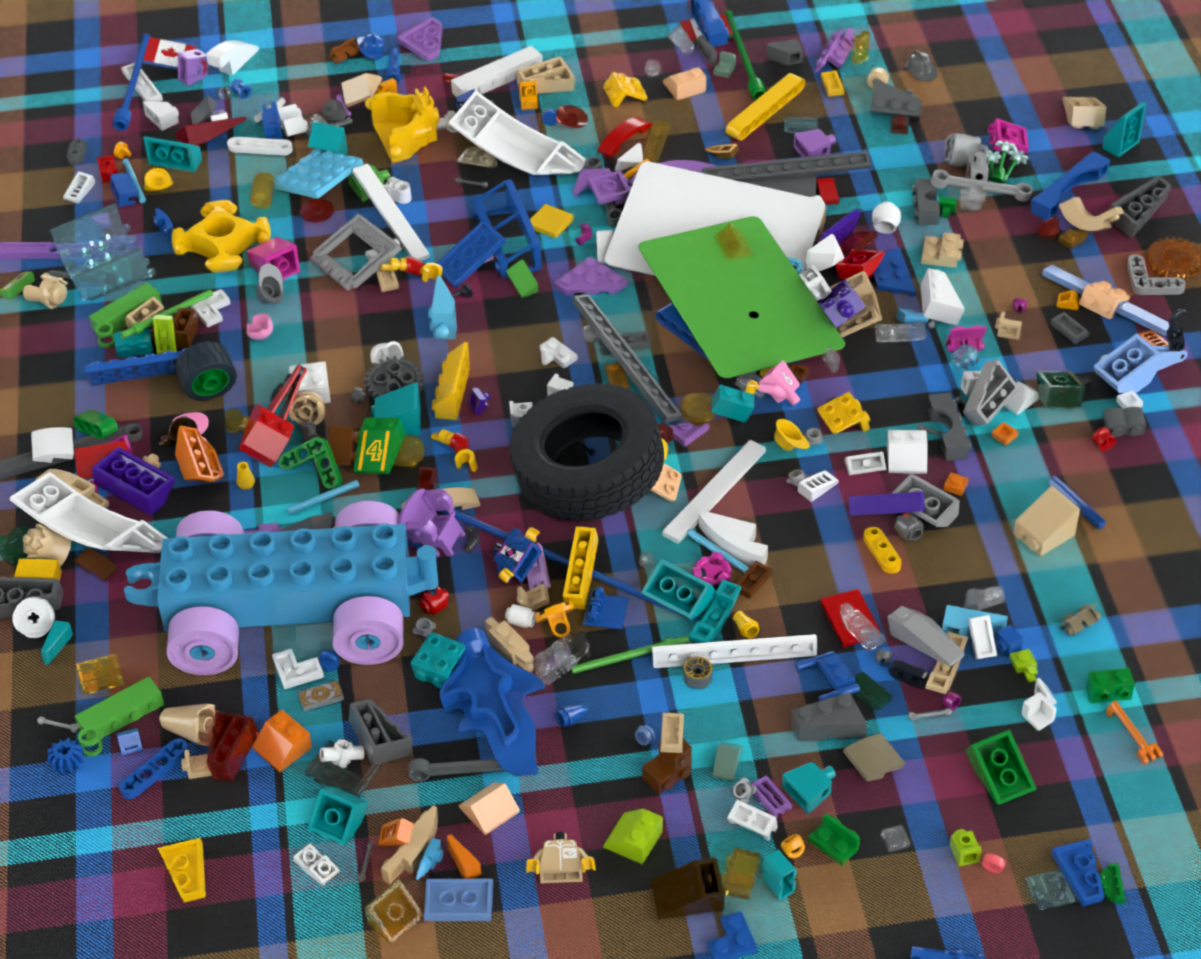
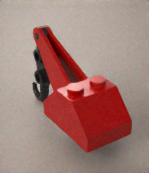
M298 364L292 374L289 373L286 376L284 383L280 382L271 394V403L268 408L259 403L253 408L238 448L240 451L270 468L274 465L291 437L294 425L286 418L307 368ZM288 395L286 402L280 414L278 415L277 413H275V410L279 406L282 399Z

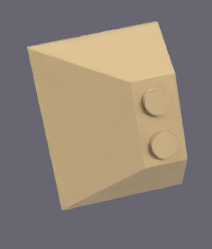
M865 271L845 279L866 307L836 328L842 338L882 320L877 296Z

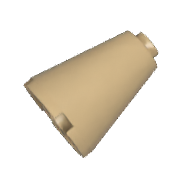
M208 703L171 707L163 710L159 721L164 729L196 744L208 746L214 741L211 740L213 735L219 732L220 713L215 710V705Z

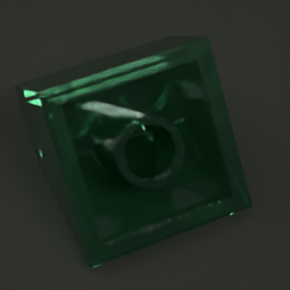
M1072 371L1036 372L1039 399L1045 407L1049 409H1056V407H1064L1066 409L1081 407L1085 386Z

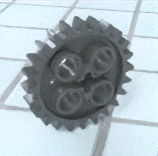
M387 356L386 361L379 359L380 364L374 362V368L369 367V372L365 373V390L368 392L369 397L372 396V401H375V398L413 383H418L419 396L420 390H423L424 375L421 367L417 366L416 362L411 363L410 358L404 361L403 356L399 360L394 356L393 360H390Z

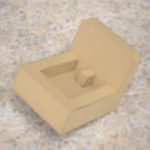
M544 584L527 592L521 586L517 588L518 596L516 599L519 606L531 608L534 611L550 603L548 590Z

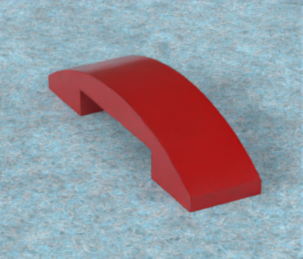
M633 117L622 122L606 136L598 147L597 152L611 158L621 150L622 143L637 132L644 133L652 127V123L640 117Z

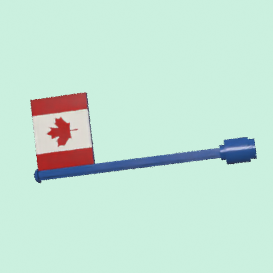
M149 34L142 35V43L123 105L116 110L113 118V126L117 131H125L129 127L132 117L129 107L142 63L178 70V53L196 50L197 46L151 38Z

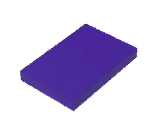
M855 209L826 230L819 242L833 234L837 243H841L853 233L861 211Z

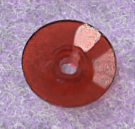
M564 105L556 111L558 121L569 128H582L588 122L587 114L576 106Z
M323 199L310 200L300 208L301 217L305 221L312 223L326 221L334 213L332 203Z

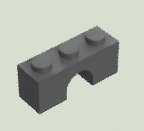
M916 178L915 185H912L914 218H917L918 225L939 224L940 208L939 201H936L938 188L931 184V179Z

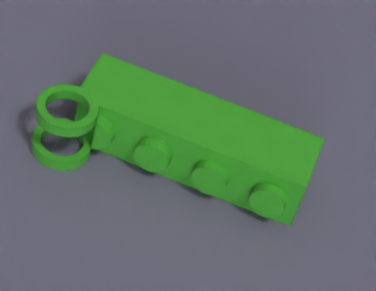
M146 282L90 315L89 319L92 330L99 336V346L103 348L112 347L115 344L113 334L126 327V315L154 296L162 304L160 292ZM107 337H110V338L113 339V340H112L111 342H109V343H102V342H101L102 339L107 338Z
M150 677L75 715L80 730L78 740L83 748L84 755L89 757L98 755L103 749L101 739L164 705L161 691ZM96 743L99 744V747L95 751L90 752L85 750L86 746H93Z

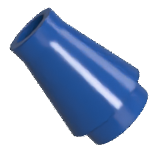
M584 703L561 707L555 713V717L561 727H569L586 715L588 710Z

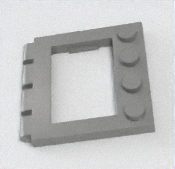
M358 213L312 252L313 255L310 257V261L349 291L361 285L380 269L382 264H386L390 258L399 253L402 248L397 242ZM352 233H355L380 253L365 264L355 275L328 255L331 250Z

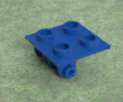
M597 586L589 594L582 625L622 630L629 598L605 595L603 588Z

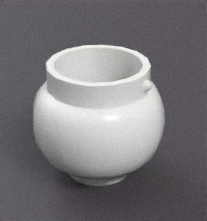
M883 202L877 205L872 212L873 226L876 231L883 234L893 233L901 221L899 208L891 202Z

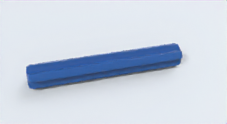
M1057 476L1049 479L1048 484L1080 508V513L1097 529L1105 526L1106 520Z

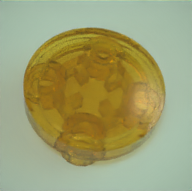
M694 392L686 395L681 401V414L687 420L692 421L694 425H703L704 422L717 416V414L711 413V399L713 396L704 392Z
M406 435L393 465L408 466L409 468L417 467L418 462L422 460L425 454L423 442L416 436Z

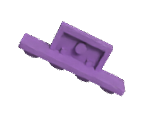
M843 28L839 31L835 30L831 35V39L820 55L821 57L815 63L817 66L814 71L815 73L825 65L827 60L837 68L843 65L852 49V46L840 38L844 31Z

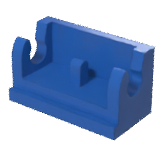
M276 101L271 102V108H266V105L263 104L262 119L266 139L282 138Z
M111 174L110 189L119 208L135 204V200H128L130 197L138 196V191L130 174Z

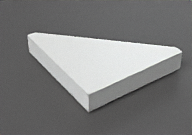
M281 97L276 102L277 108H281L286 103L284 98ZM262 112L254 116L256 123L262 120Z

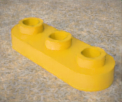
M878 527L865 529L863 540L882 570L889 574L899 572L901 569V558L883 531Z

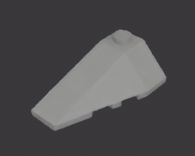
M901 606L888 616L891 636L949 667L964 657V652L933 618Z

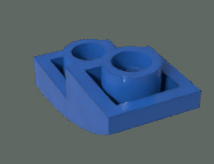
M156 208V216H153L154 224L159 226V230L164 232V236L168 235L169 242H171L174 229L173 224L162 210Z

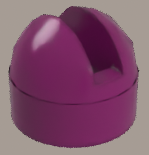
M1015 298L1013 300L1015 312L1020 309V313L1024 312L1028 301Z
M954 692L946 693L942 699L943 704L953 711L959 706L961 696Z

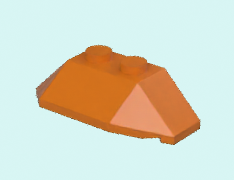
M180 425L175 456L184 480L206 483L215 482L223 478L224 472L212 445L200 435L197 428Z

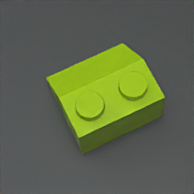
M646 809L624 813L605 842L604 848L643 864L663 832V817Z

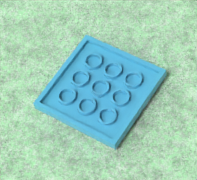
M314 149L308 156L300 159L297 164L289 167L285 173L278 175L271 182V185L274 189L318 199L353 173V168L362 166L364 163L362 158Z

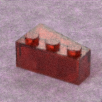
M215 711L216 721L215 726L212 728L213 738L209 745L206 763L214 779L233 782L257 739L259 731L253 717Z

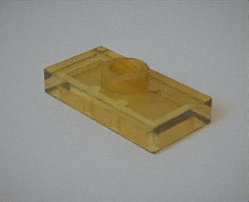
M867 30L854 36L852 62L855 65L868 59L870 32Z

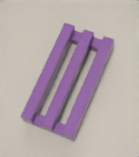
M767 775L751 784L756 787V793L753 795L772 816L777 818L778 814H784L786 809L788 811L792 809L791 802ZM763 783L771 790V792L778 798V800H779L783 805H780V804L776 801V799H775L774 796L770 793V791H768V790L762 785Z

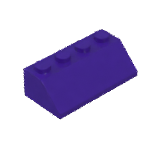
M117 447L92 467L94 484L149 515L155 513L165 504L175 482V477L120 447Z

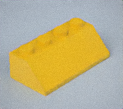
M468 342L462 343L449 352L446 361L442 362L443 373L439 374V387L436 386L435 389L436 400L433 399L432 410L435 411V418L458 419L470 371Z

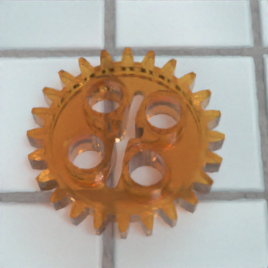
M1175 236L1172 239L1165 237V240L1159 238V242L1154 241L1153 245H1150V249H1148L1147 261L1149 266H1153V271L1158 270V275L1164 273V277L1169 275L1178 278L1184 277L1187 280L1188 276L1194 278V275H1199L1201 271L1200 245L1195 246V242L1189 243V239L1184 241L1182 237L1176 239Z

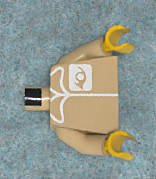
M564 832L555 833L554 841L544 842L543 849H540L533 859L526 861V873L533 871L539 874L540 868V883L583 882L582 872H586L588 869L596 870L594 858L589 857L582 848L577 847L575 840H567V835Z

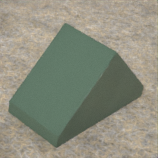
M721 742L718 745L713 778L734 782L743 746L727 742Z

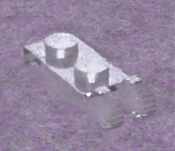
M914 322L913 324L875 325L874 329L876 342H904L927 338V332L924 331L926 326L923 322Z

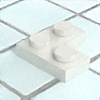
M220 289L213 292V296L191 306V309H196L197 316L208 328L223 321L218 309L229 305L230 299Z
M292 649L272 654L273 662L284 690L324 677L317 657L297 663Z

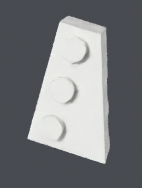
M928 268L921 282L924 316L929 319L958 325L965 310L945 272Z

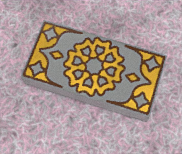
M338 680L298 692L304 712L344 700Z

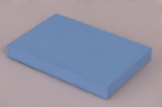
M426 879L424 921H492L493 879Z

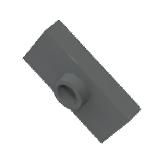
M703 35L698 36L697 50L711 66L717 65V51Z
M1064 312L1050 321V325L1075 344L1089 336L1088 330Z

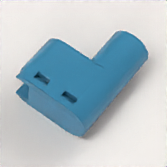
M896 308L898 312L895 318L901 323H928L929 318L925 317L924 313H916L912 309Z

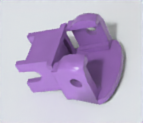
M442 489L416 490L405 502L398 518V524L406 525L407 537L413 543H422L423 546L430 545L436 549V557L440 555L436 547L441 548L447 557L453 556L454 552L451 548L457 537L465 536L464 531L454 517L456 513L453 500ZM447 510L449 512V515L438 516L436 513V511Z

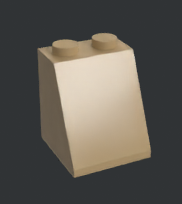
M1051 486L1015 520L1013 534L1041 557L1075 536L1080 508Z

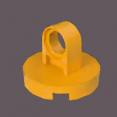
M568 601L566 605L563 602L544 609L545 613H542V615L539 612L536 613L534 617L537 623L548 621L552 634L556 638H564L570 632V625L565 613L575 608L572 601ZM559 623L566 626V632L561 635L555 631V626Z

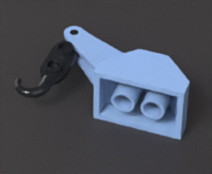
M1178 309L1169 318V328L1166 331L1169 346H1152L1136 333L1094 365L1095 373L1119 393H1126L1132 390L1135 393L1139 392L1152 381L1157 371L1182 362L1187 357L1188 353L1183 349L1185 347L1183 330L1176 323V319L1180 314H1187L1186 310Z

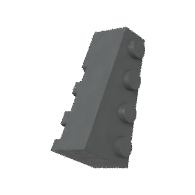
M1157 176L1112 203L1109 210L1115 207H1122L1124 214L1119 216L1120 219L1111 223L1132 239L1166 201L1171 185L1162 177Z
M0 577V619L13 617L17 605L29 597L46 599L53 607V610L60 609L64 591L59 579Z

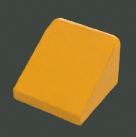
M1075 289L1059 293L1056 306L1058 308L1078 310L1080 297Z

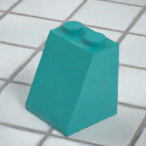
M413 383L376 397L375 405L371 406L372 417L400 418L406 436H420L421 406L418 383Z

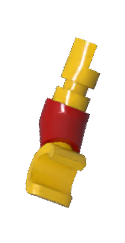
M406 256L399 260L398 258H390L389 264L381 265V270L397 271L399 269L404 271V273L422 276V280L425 283L428 282V278L436 281L437 276L442 275V267L439 264H425L414 257Z
M442 429L439 433L435 432L432 434L431 439L447 444L455 451L457 469H460L463 463H469L470 469L473 472L477 470L475 454L470 450L469 440L466 436L458 432L450 433V431Z

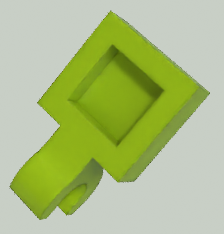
M1026 649L1010 653L1009 659L1017 674L1023 672L1029 683L1035 682L1037 680L1035 674H1038L1037 662L1031 651Z

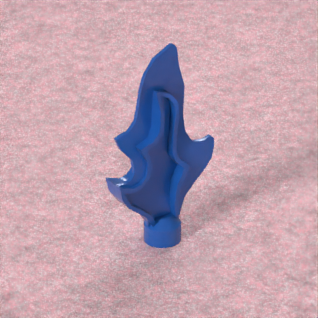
M478 628L465 630L455 640L463 643L465 650L459 659L457 667L443 683L440 690V698L445 714L447 715L454 709L464 710L465 717L459 724L458 732H483L502 770L514 776L536 775L539 773L536 763V731L533 720L523 701L526 695L544 689L545 684L536 675L513 665L491 647L483 630Z

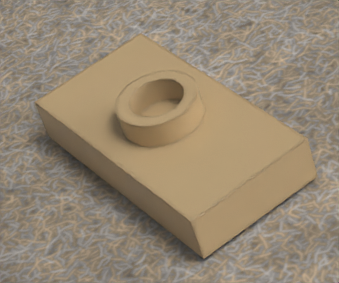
M380 268L375 272L382 292L399 289L394 271L381 270Z
M662 713L661 752L682 753L684 714Z

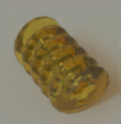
M262 172L254 177L250 201L258 209H266L272 203L275 178L270 173Z

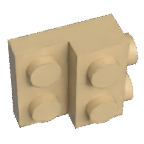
M943 233V238L925 236L921 264L956 268L957 261H961L962 251L960 250L963 249L964 239H960V234Z

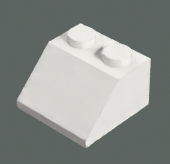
M888 430V473L927 474L926 430Z

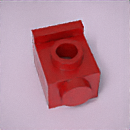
M114 155L98 157L97 161L102 182H110L111 174H118Z

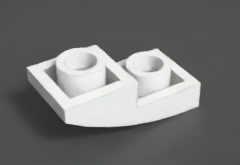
M311 843L293 856V860L298 866L321 885L327 883L340 872L335 864L326 855L322 856Z

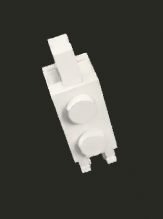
M814 265L799 274L817 301L826 298L832 290Z

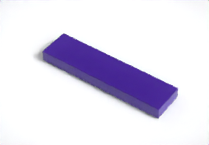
M924 492L849 496L850 516L925 511Z

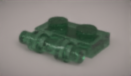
M26 524L20 527L17 526L8 535L0 537V548H3L0 551V555L12 567L18 564L19 559H25L29 555L23 552L24 533L29 531ZM16 538L18 539L17 541H15V542H13L12 544H10V542L13 541L14 539H16Z

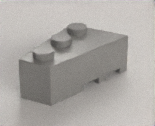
M999 360L984 363L963 411L974 427L988 424L1019 389V386Z

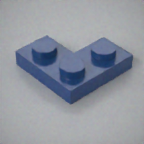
M742 911L720 917V923L726 936L707 942V949L712 959H737L757 953V945Z

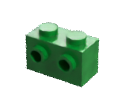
M1130 668L1089 671L1085 688L1090 703L1131 700L1135 682Z

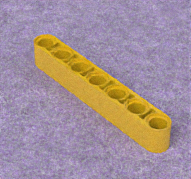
M792 73L786 75L730 121L726 127V134L740 141L745 139L799 94L805 86V79Z

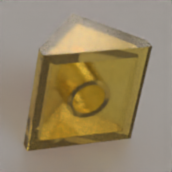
M731 223L714 236L726 260L754 256L743 233Z
M399 879L365 907L368 926L389 944L396 941L424 916Z

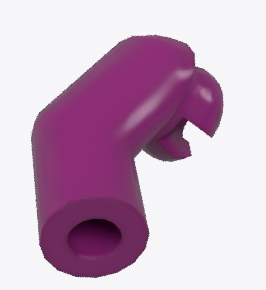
M588 223L580 226L582 230L581 235L575 239L579 246L592 238V228L589 227Z

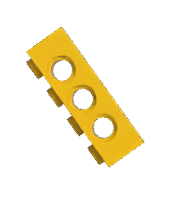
M576 527L563 592L565 605L568 601H572L575 609L586 610L598 545L596 528Z

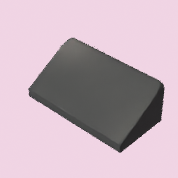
M206 96L191 112L192 124L204 123L214 112L217 102Z

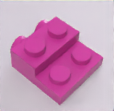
M997 118L993 124H990L988 128V133L991 134L989 144H992L993 149L1003 152L1001 151L1002 148L995 145L997 141H1007L1008 143L1015 144L1018 152L1024 151L1025 154L1027 153L1029 146L1026 128Z

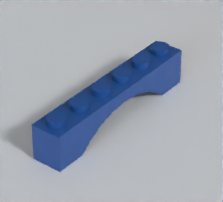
M1094 151L1085 156L1082 161L1075 164L1072 169L1065 172L1062 177L1055 180L1053 184L1032 199L1031 213L1048 222L1058 213L1060 199L1069 189L1082 183L1099 181L1108 173L1110 159Z

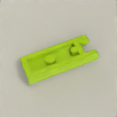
M155 315L153 317L157 355L163 354L166 351L177 352L173 316Z

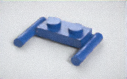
M834 651L795 663L797 671L818 665L836 690L819 696V701L849 692L853 694L860 691L859 685L855 683V678Z

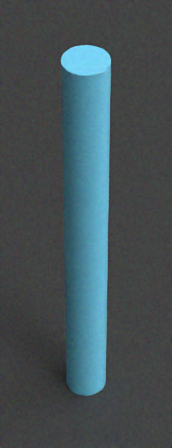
M124 159V167L127 173L130 174L138 191L137 197L140 203H144L146 198L129 160Z
M354 480L290 506L286 510L289 515L355 489L359 487V483L357 480Z
M693 529L688 531L687 535L711 552L721 553L725 561H728L729 564L741 572L745 573L749 569L744 563Z

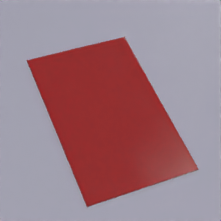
M126 440L74 449L77 476L83 479L93 478L92 467L117 447L127 451Z

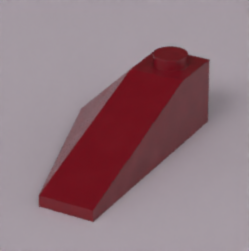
M245 116L185 125L174 134L179 142L200 147L247 119Z

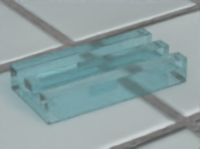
M785 117L784 132L800 133L816 130L818 118Z

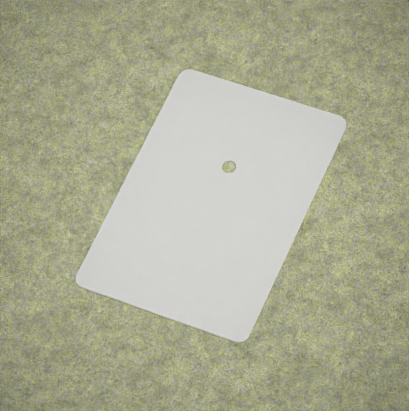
M644 162L640 165L605 255V262L610 266L655 276L638 248L639 243L755 216L762 220L786 257L798 259L802 262L803 273L805 271L807 253L813 247L825 210V203L817 198L658 163Z

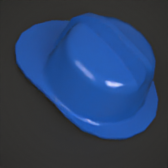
M375 33L357 39L360 51L366 57L380 59L384 56V42Z

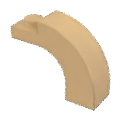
M1074 197L1059 205L1063 215L1073 226L1086 231L1111 228L1110 223L1120 219L1119 216L1124 214L1122 207H1115L1099 216H1093L1086 211L1080 197Z

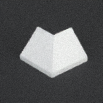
M833 234L808 250L805 271L813 265L818 271L834 266L844 258Z

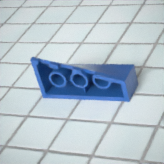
M690 0L691 15L706 40L713 47L728 44L729 30L725 28L724 21L720 19L719 12L715 10L714 3L710 0Z

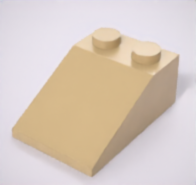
M1063 97L1067 120L1073 128L1081 129L1083 126H1089L1091 129H1099V126H1105L1106 106L1095 97Z

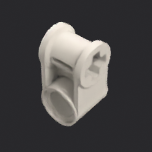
M389 177L383 185L393 201L406 204L412 200L410 184L408 182L401 181L395 177Z

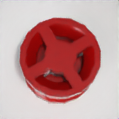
M1106 427L1098 429L1092 436V441L1098 444V448L1101 451H1108L1116 444V438L1110 435V431Z

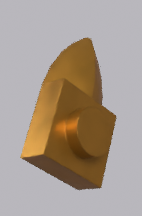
M724 144L712 146L705 150L717 155V158L728 160L734 157L739 151L738 144Z
M1070 228L1059 236L1058 241L1072 250L1086 240L1089 231L1082 229L1073 230Z

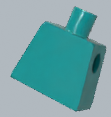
M810 762L782 775V788L809 814L830 795L831 779L836 776V773L831 766L821 770L815 763Z

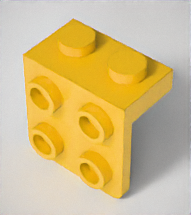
M612 72L603 86L612 106L617 108L625 95L646 101L648 98L637 78H630L622 73Z
M850 392L835 398L817 409L819 415L833 434H837L856 423L863 433L870 430L868 423L870 418L867 412H863L859 401L854 399Z

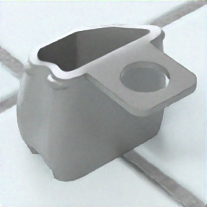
M952 133L945 141L944 160L955 167H967L968 157L978 151L981 152L982 149H984L987 159L988 146L982 145L979 137Z

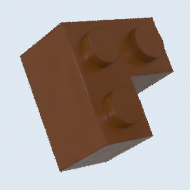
M178 308L173 320L176 348L185 349L191 346L199 327L196 309ZM153 325L151 332H152V337H153V341H154V346H156L155 333H154V325Z
M330 426L329 445L337 465H354L356 457L355 447L358 444L360 427Z
M683 739L682 753L661 752V741H659V755L642 766V779L659 795L665 790H670L675 783L687 778L692 772V746Z

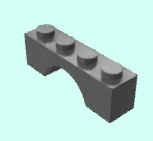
M951 393L928 395L927 410L931 421L941 423L949 429L947 433L942 435L941 450L945 461L968 459L971 441L966 437V427L962 426L961 414L957 412L956 400L952 399Z

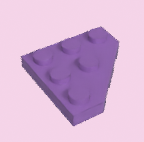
M431 17L397 36V42L429 62L440 55L442 23Z
M592 257L587 258L554 282V288L566 296L580 292L589 295H599L598 292L617 294L628 286V279Z

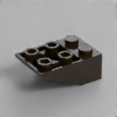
M717 858L695 860L650 880L658 919L724 910L725 893Z

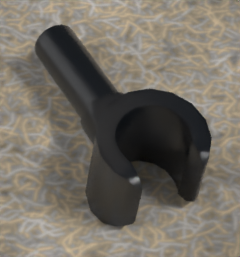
M465 284L458 292L451 295L453 298L461 295L471 298L473 292L471 291L472 288Z

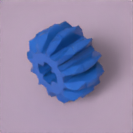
M68 738L66 741H62L60 739L58 744L52 743V748L48 749L47 761L54 772L60 771L62 775L66 771L72 773V769H79V764L84 763V751L77 740L72 741Z

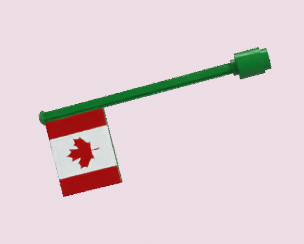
M727 10L724 14H720V19H723L725 28L729 30V37L727 39L734 38L750 80L747 88L751 98L756 101L766 93L763 81L755 76L735 24L733 12ZM695 20L680 21V27L687 46L697 44V38L702 33Z

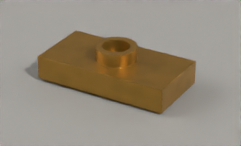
M619 363L604 365L609 384L625 387L626 390L630 389L625 370Z

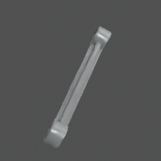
M935 170L930 181L934 187L940 189L945 188L947 185L1014 195L1017 200L1023 202L1030 199L1033 188L1027 183H1018L1016 186L950 176L944 170Z

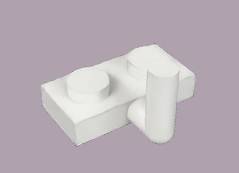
M554 337L540 345L541 362L543 365L554 361L561 367L566 368L578 360L576 353Z

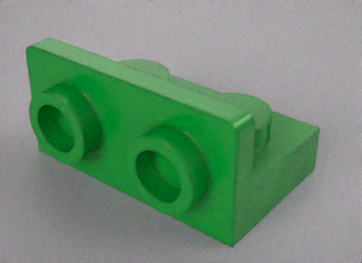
M826 813L823 816V823L808 836V842L843 866L859 850L860 837L854 830L848 829L837 818Z

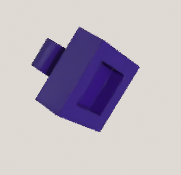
M472 388L467 403L475 414H482L483 408L489 406L486 400H490L491 397L486 392L482 393L479 388Z

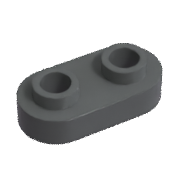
M74 139L70 143L66 155L69 164L78 165L84 161L87 152L85 140Z

